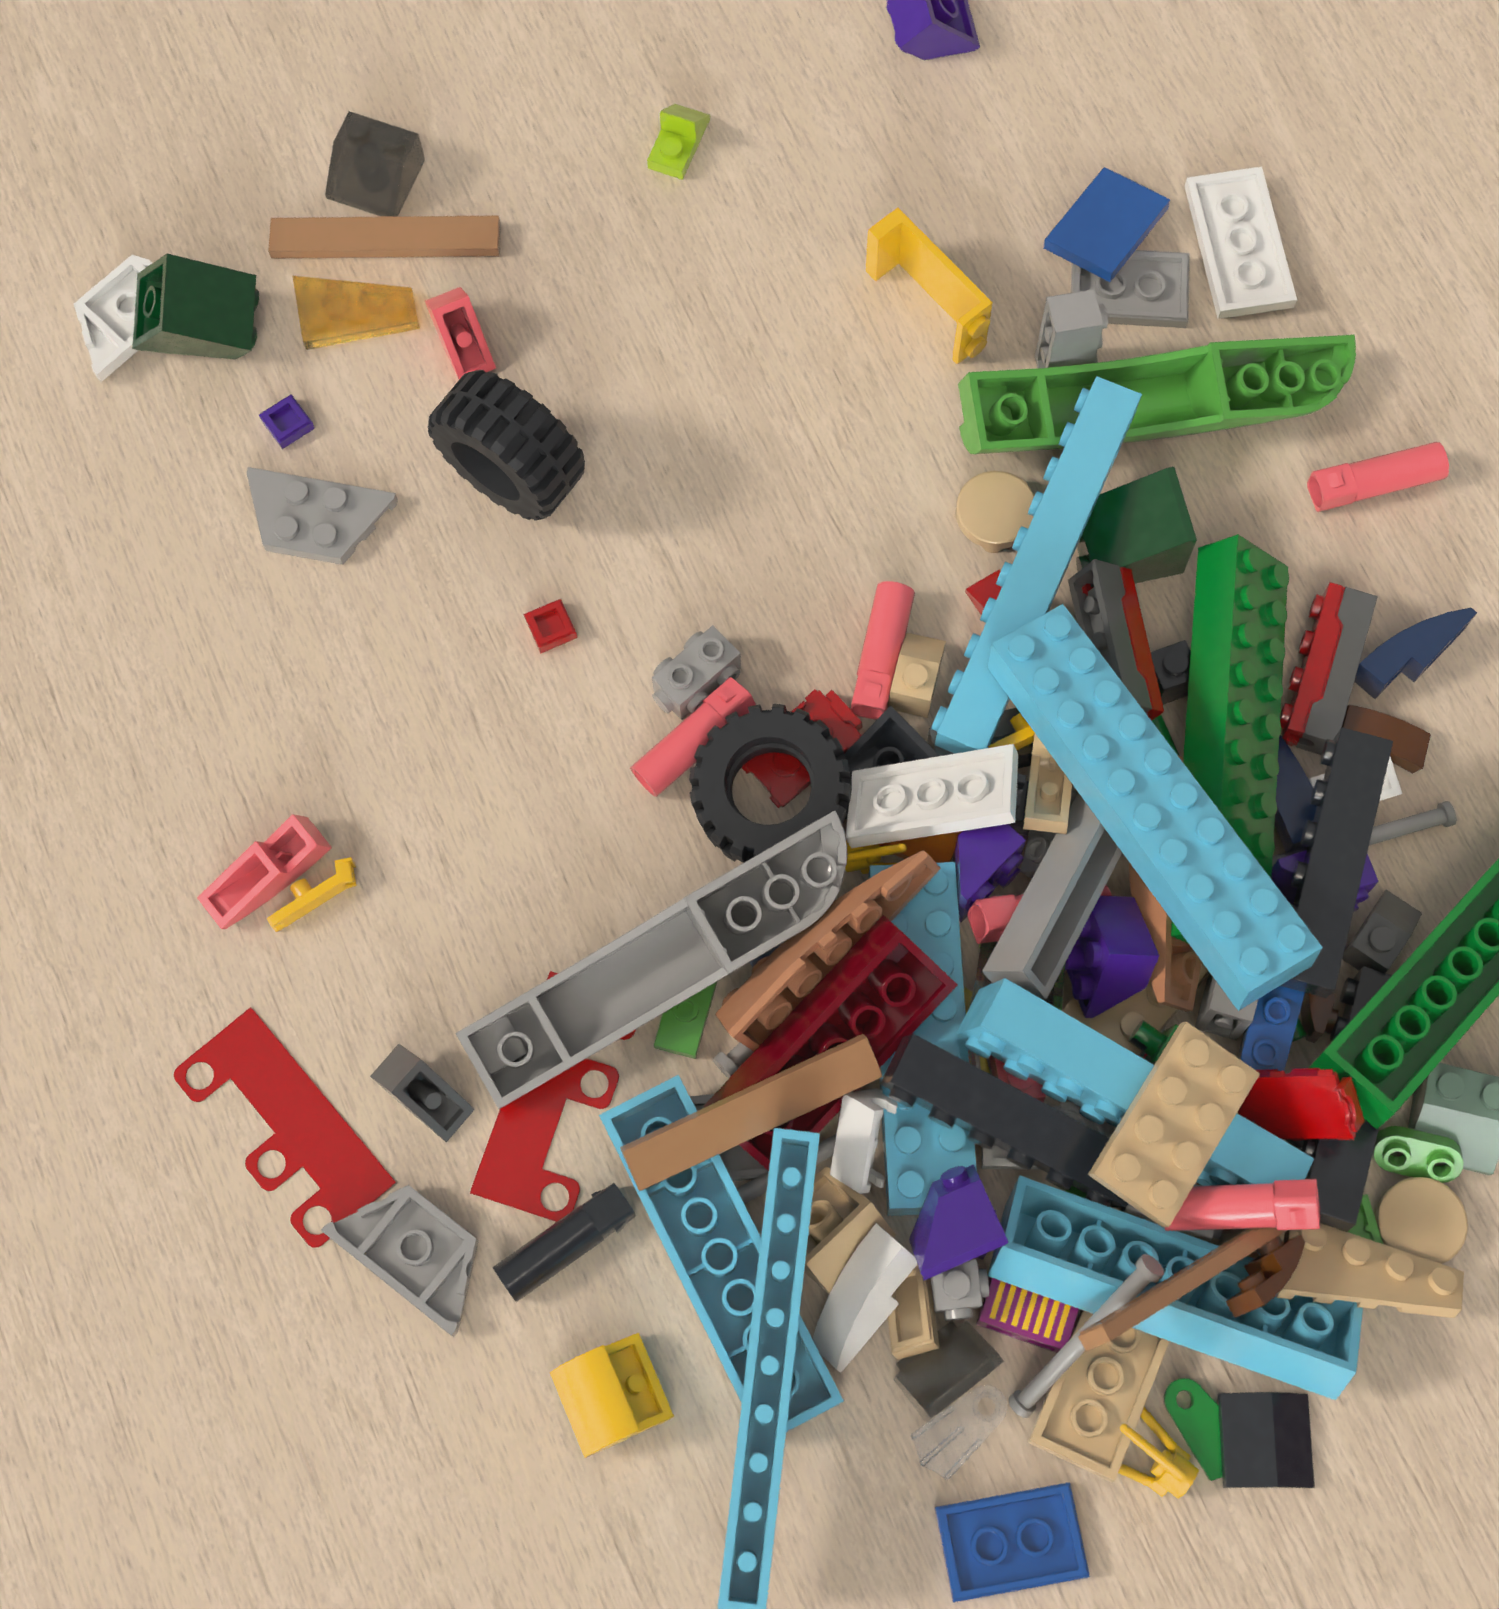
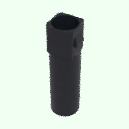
M612 1183L607 1188L593 1193L590 1200L574 1209L492 1268L515 1302H518L604 1241L613 1232H620L627 1222L636 1217V1214L616 1184Z

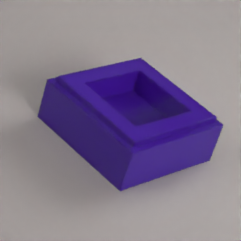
M292 394L259 414L262 423L281 449H284L315 429L313 422Z

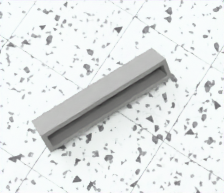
M1079 793L1069 810L1067 834L1056 833L982 971L992 983L1006 978L1044 1000L1047 999L1122 854V851Z

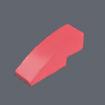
M292 814L266 841H255L197 898L219 927L227 929L293 883L332 847L308 817Z

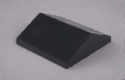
M892 706L844 754L846 760H848L851 779L852 771L940 756Z
M1280 1392L1218 1394L1223 1488H1315L1308 1394Z

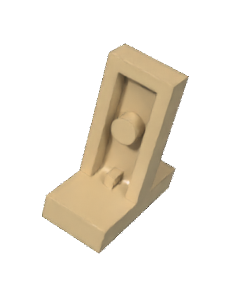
M1034 734L1023 829L1067 834L1072 783L1038 736Z

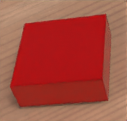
M561 599L524 614L525 621L540 654L577 638V633Z

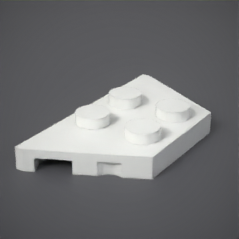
M131 255L74 303L78 320L82 326L84 342L91 357L93 372L101 382L138 351L132 349L137 273L152 264L149 259Z

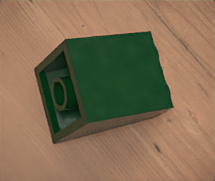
M168 253L137 273L132 349L235 360L251 352L257 339V329L253 326L254 311L259 303L256 275Z
M1175 467L1165 468L1099 495L1077 545L1079 557L1076 558L1078 572L1096 559L1131 569L1135 584L1184 573L1197 538Z

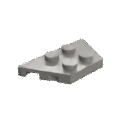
M248 467L246 472L262 544L268 552L343 565L355 552L358 543L366 540L376 529L374 525L388 508L393 510L398 502L396 493L251 467Z
M410 1185L390 1193L387 1198L379 1202H372L357 1209L358 1212L336 1223L332 1221L321 1229L324 1234L448 1334L455 1337L459 1330L478 1246V1240Z

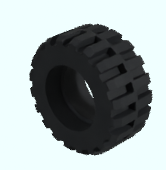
M476 370L465 373L429 416V437L433 439L434 446L437 450L441 451L442 457L446 462L452 465L457 470L456 472L463 479L469 481L477 491L489 497L492 502L498 506L505 507L507 511L514 515H521L524 519L536 521L551 516L584 474V453L578 447L575 437L566 430L567 427L562 421L556 419L550 413L551 410L543 403L541 405L529 392L521 390L514 382L506 378L502 379L493 372L486 373L484 370Z
M760 704L749 706L748 714L739 717L737 712H734L725 717L727 724L721 729L715 725L707 733L709 739L705 746L699 745L694 755L697 762L696 766L690 769L689 781L692 785V791L690 792L691 804L709 840L715 847L717 846L721 849L726 857L734 862L736 860L741 862L750 860L834 810L841 824H843L845 819H848L852 783L848 760L845 758L843 747L837 737H832L829 728L821 720L816 722L811 720L809 713L797 708L795 712L787 711L786 705L773 704L772 710H762ZM784 753L797 758L807 769L811 779L809 800L796 816L785 822L771 825L752 822L740 813L734 803L732 785L735 776L743 765L759 755Z

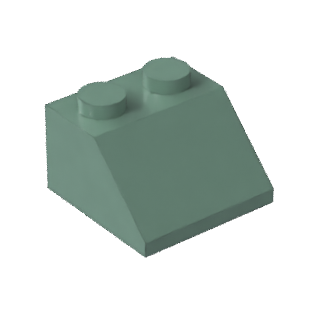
M1439 1063L1414 1091L1408 1128L1454 1140L1461 1148L1464 1162L1463 1169L1490 1176L1493 1175L1499 1160V1077Z

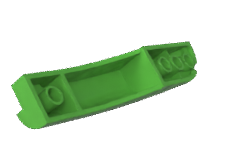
M1355 335L1210 342L1206 346L1162 354L1083 365L968 372L958 383L964 423L959 427L961 438L967 451L971 454L1064 449L1063 446L1059 445V441L1067 422L1076 423L1080 414L1074 411L1078 397L1083 388L1091 389L1096 376L1142 394L1123 443L1213 432L1308 415L1331 403L1337 398L1345 383L1349 381L1356 357Z

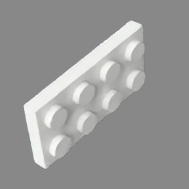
M1255 167L1187 177L1184 187L1217 319L1294 308L1297 298L1263 168Z
M1014 744L852 771V792L846 829V840L850 847H863L1015 823L1018 752Z

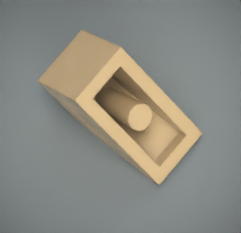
M906 632L890 690L888 708L892 706L898 712L928 718L946 641Z

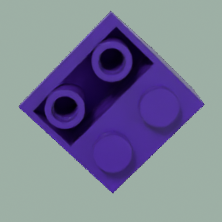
M1008 824L966 830L958 835L953 862H955L958 911L961 923L968 917V911L976 899L989 898L998 885L1004 889L1020 872L1018 867L1024 860L1021 854L1026 840Z
M1100 895L1063 966L1072 984L1073 997L1075 1000H1078L1085 1018H1094L1144 990L1151 978L1159 954L1135 898Z

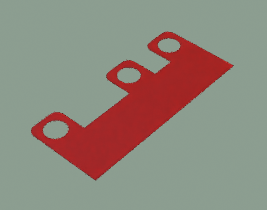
M550 971L547 980L558 973ZM636 1030L630 1032L629 1034L625 1035L620 1039L628 1040L632 1038ZM586 1058L502 1107L496 1118L470 1194L555 1222L572 1212L580 1192L578 1182L572 1178L542 1168L566 1100L569 1099L597 1109L608 1107L619 1080L617 1069ZM590 1071H600L608 1079L607 1091L598 1098L586 1096L581 1089L583 1076ZM552 1183L562 1184L569 1193L567 1205L559 1211H550L541 1202L543 1189Z
M251 1007L175 1069V1081L194 1102L205 1100L231 1079L274 1131V1134L250 1153L245 1160L246 1169L264 1190L273 1191L302 1167L320 1189L300 1205L290 1218L292 1226L310 1247H320L330 1239L324 1233L315 1235L305 1229L303 1218L310 1208L315 1206L326 1208L331 1215V1222L336 1223L358 1212L357 1209L374 1202L396 1183ZM204 1062L213 1069V1080L204 1089H194L188 1085L186 1073L193 1064ZM270 1150L280 1152L286 1162L284 1171L275 1178H266L258 1170L260 1156Z

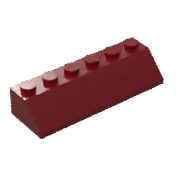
M882 915L703 1107L714 1104L861 1034L867 1037L880 1068L895 1053L902 1038L912 1034L958 984L898 927ZM843 1096L775 1128L819 1133L841 1110ZM774 1128L739 1144L741 1148L768 1171Z

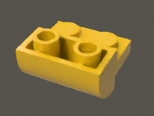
M639 1332L609 1345H602L550 1372L584 1458L621 1443L674 1417Z

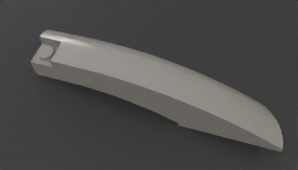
M834 810L699 888L606 946L455 1033L498 1109L636 1030L816 922L835 900L840 890L847 864L846 838L836 811Z

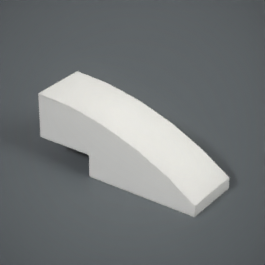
M877 1223L858 1245L840 1273L827 1298L813 1335V1341L819 1353L840 1373L899 1305L891 1295L918 1265L915 1256Z

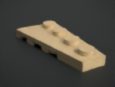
M1320 1223V1229L1287 1230L1284 1232L1283 1242L1301 1234L1305 1245L1297 1268L1284 1288L1276 1295V1298L1292 1300L1295 1295L1313 1297V1302L1332 1304L1334 1300L1357 1302V1307L1376 1309L1378 1305L1396 1307L1399 1312L1455 1318L1462 1310L1464 1271Z

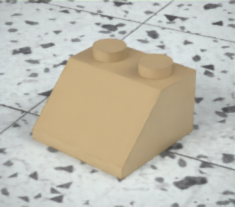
M825 1166L815 1176L804 1271L830 1294L852 1254L876 1223L892 1237L896 1236V1234L870 1200L830 1175L831 1169Z

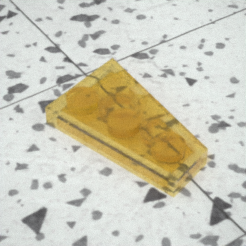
M292 276L302 340L306 350L420 329L412 287Z

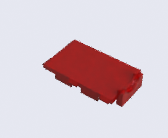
M814 689L805 697L806 702H801L791 711L795 712L799 708L808 712L811 720L815 722L821 720L829 728L832 737H837L843 747L844 754L862 736L859 733L863 727L862 721L833 690H830L825 696L820 690ZM762 754L742 766L746 774L751 772L771 794L769 799L777 808L786 806L811 784V779L805 766L797 758L788 754Z
M1300 1068L1292 1069L1290 1073L1278 1071V1069L1256 1070L1260 1075L1238 1110L1239 1115L1280 1139H1290L1292 1141L1306 1139L1354 1140L1355 1132L1359 1130L1365 1121L1352 1077H1343L1339 1081L1338 1074L1333 1072V1069Z

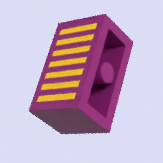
M991 1277L989 1281V1296L983 1300L976 1325L1058 1353L1070 1340L1079 1309Z

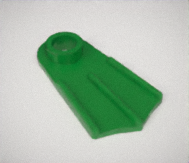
M1187 1378L1177 1379L1171 1382L1165 1390V1407L1210 1481L1222 1478L1218 1405L1197 1382ZM1180 1391L1187 1392L1191 1397V1404L1186 1409L1181 1408L1177 1404L1176 1398Z

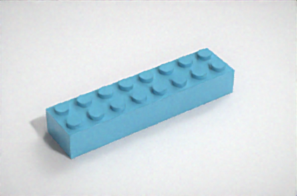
M955 862L937 863L941 869L891 922L958 984L912 1034L969 1063L968 1049L965 1047L967 1041L956 1035L966 1016ZM871 865L868 879L893 865ZM894 1054L880 1067L883 1077ZM880 1085V1090L883 1091L882 1094L889 1097L891 1090ZM897 1102L896 1114L884 1109L882 1117L887 1216L919 1215L932 1182L939 1180L945 1171L957 1166H964L966 1168L973 1164L976 1169L975 1143L967 1138L969 1131L954 1124L953 1128L950 1129L929 1119L930 1111L916 1103L913 1108Z
M1006 978L978 990L956 1033L957 1036L967 1041L965 1047L971 1052L984 1058H989L990 1055L1005 1063L1003 1069L1014 1077L1022 1080H1027L1028 1077L1043 1085L1041 1091L1050 1098L1059 1102H1065L1067 1099L1081 1107L1079 1113L1086 1119L1097 1124H1103L1105 1121L1115 1128L1120 1123L1154 1067L1152 1063ZM1236 1114L1196 1182L1202 1186L1268 1184L1274 1183L1276 1180H1302L1306 1178L1314 1158L1241 1115Z
M677 1075L600 1114L599 1117L742 1403L761 1236L719 1154L639 1191L620 1149L621 1146L697 1111L680 1076ZM800 1313L786 1432L844 1402Z
M1019 1175L1005 1204L1000 1223L1009 1243L993 1251L987 1276L1094 1314L1136 1270V1261L1143 1254L1155 1258L1163 1267L1164 1275L1157 1282H1150L1138 1296L1219 1246L1178 1231H1165V1228L1159 1224ZM1246 1256L1133 1327L1159 1338L1336 1400L1357 1372L1363 1308L1357 1307V1302L1334 1300L1332 1304L1313 1302V1297L1295 1295L1291 1300L1276 1298L1275 1296L1264 1306L1235 1318L1225 1301L1241 1291L1237 1283L1249 1276L1244 1265L1254 1258Z

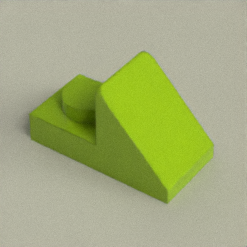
M678 104L662 109L660 112L661 131L647 159L648 169L683 180L710 121V115Z

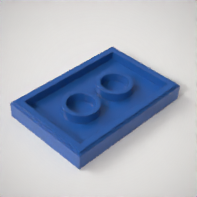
M1104 167L1045 238L1044 249L1111 282L1169 208L1170 199Z
M1070 1482L934 1507L953 1602L1090 1577Z

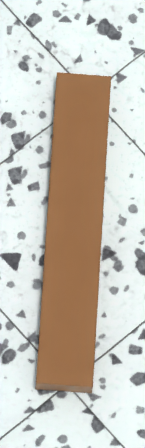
M499 215L271 218L268 252L271 258L499 256L500 219Z
M861 1034L621 1146L620 1149L638 1190L642 1191L883 1076L867 1037Z
M1277 1228L1246 1229L1079 1332V1340L1086 1351L1112 1341L1287 1230H1277Z

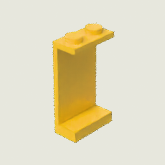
M897 207L868 229L866 272L877 281L899 264L957 322L952 360L958 365L968 356L970 358L977 356L987 345L993 302Z

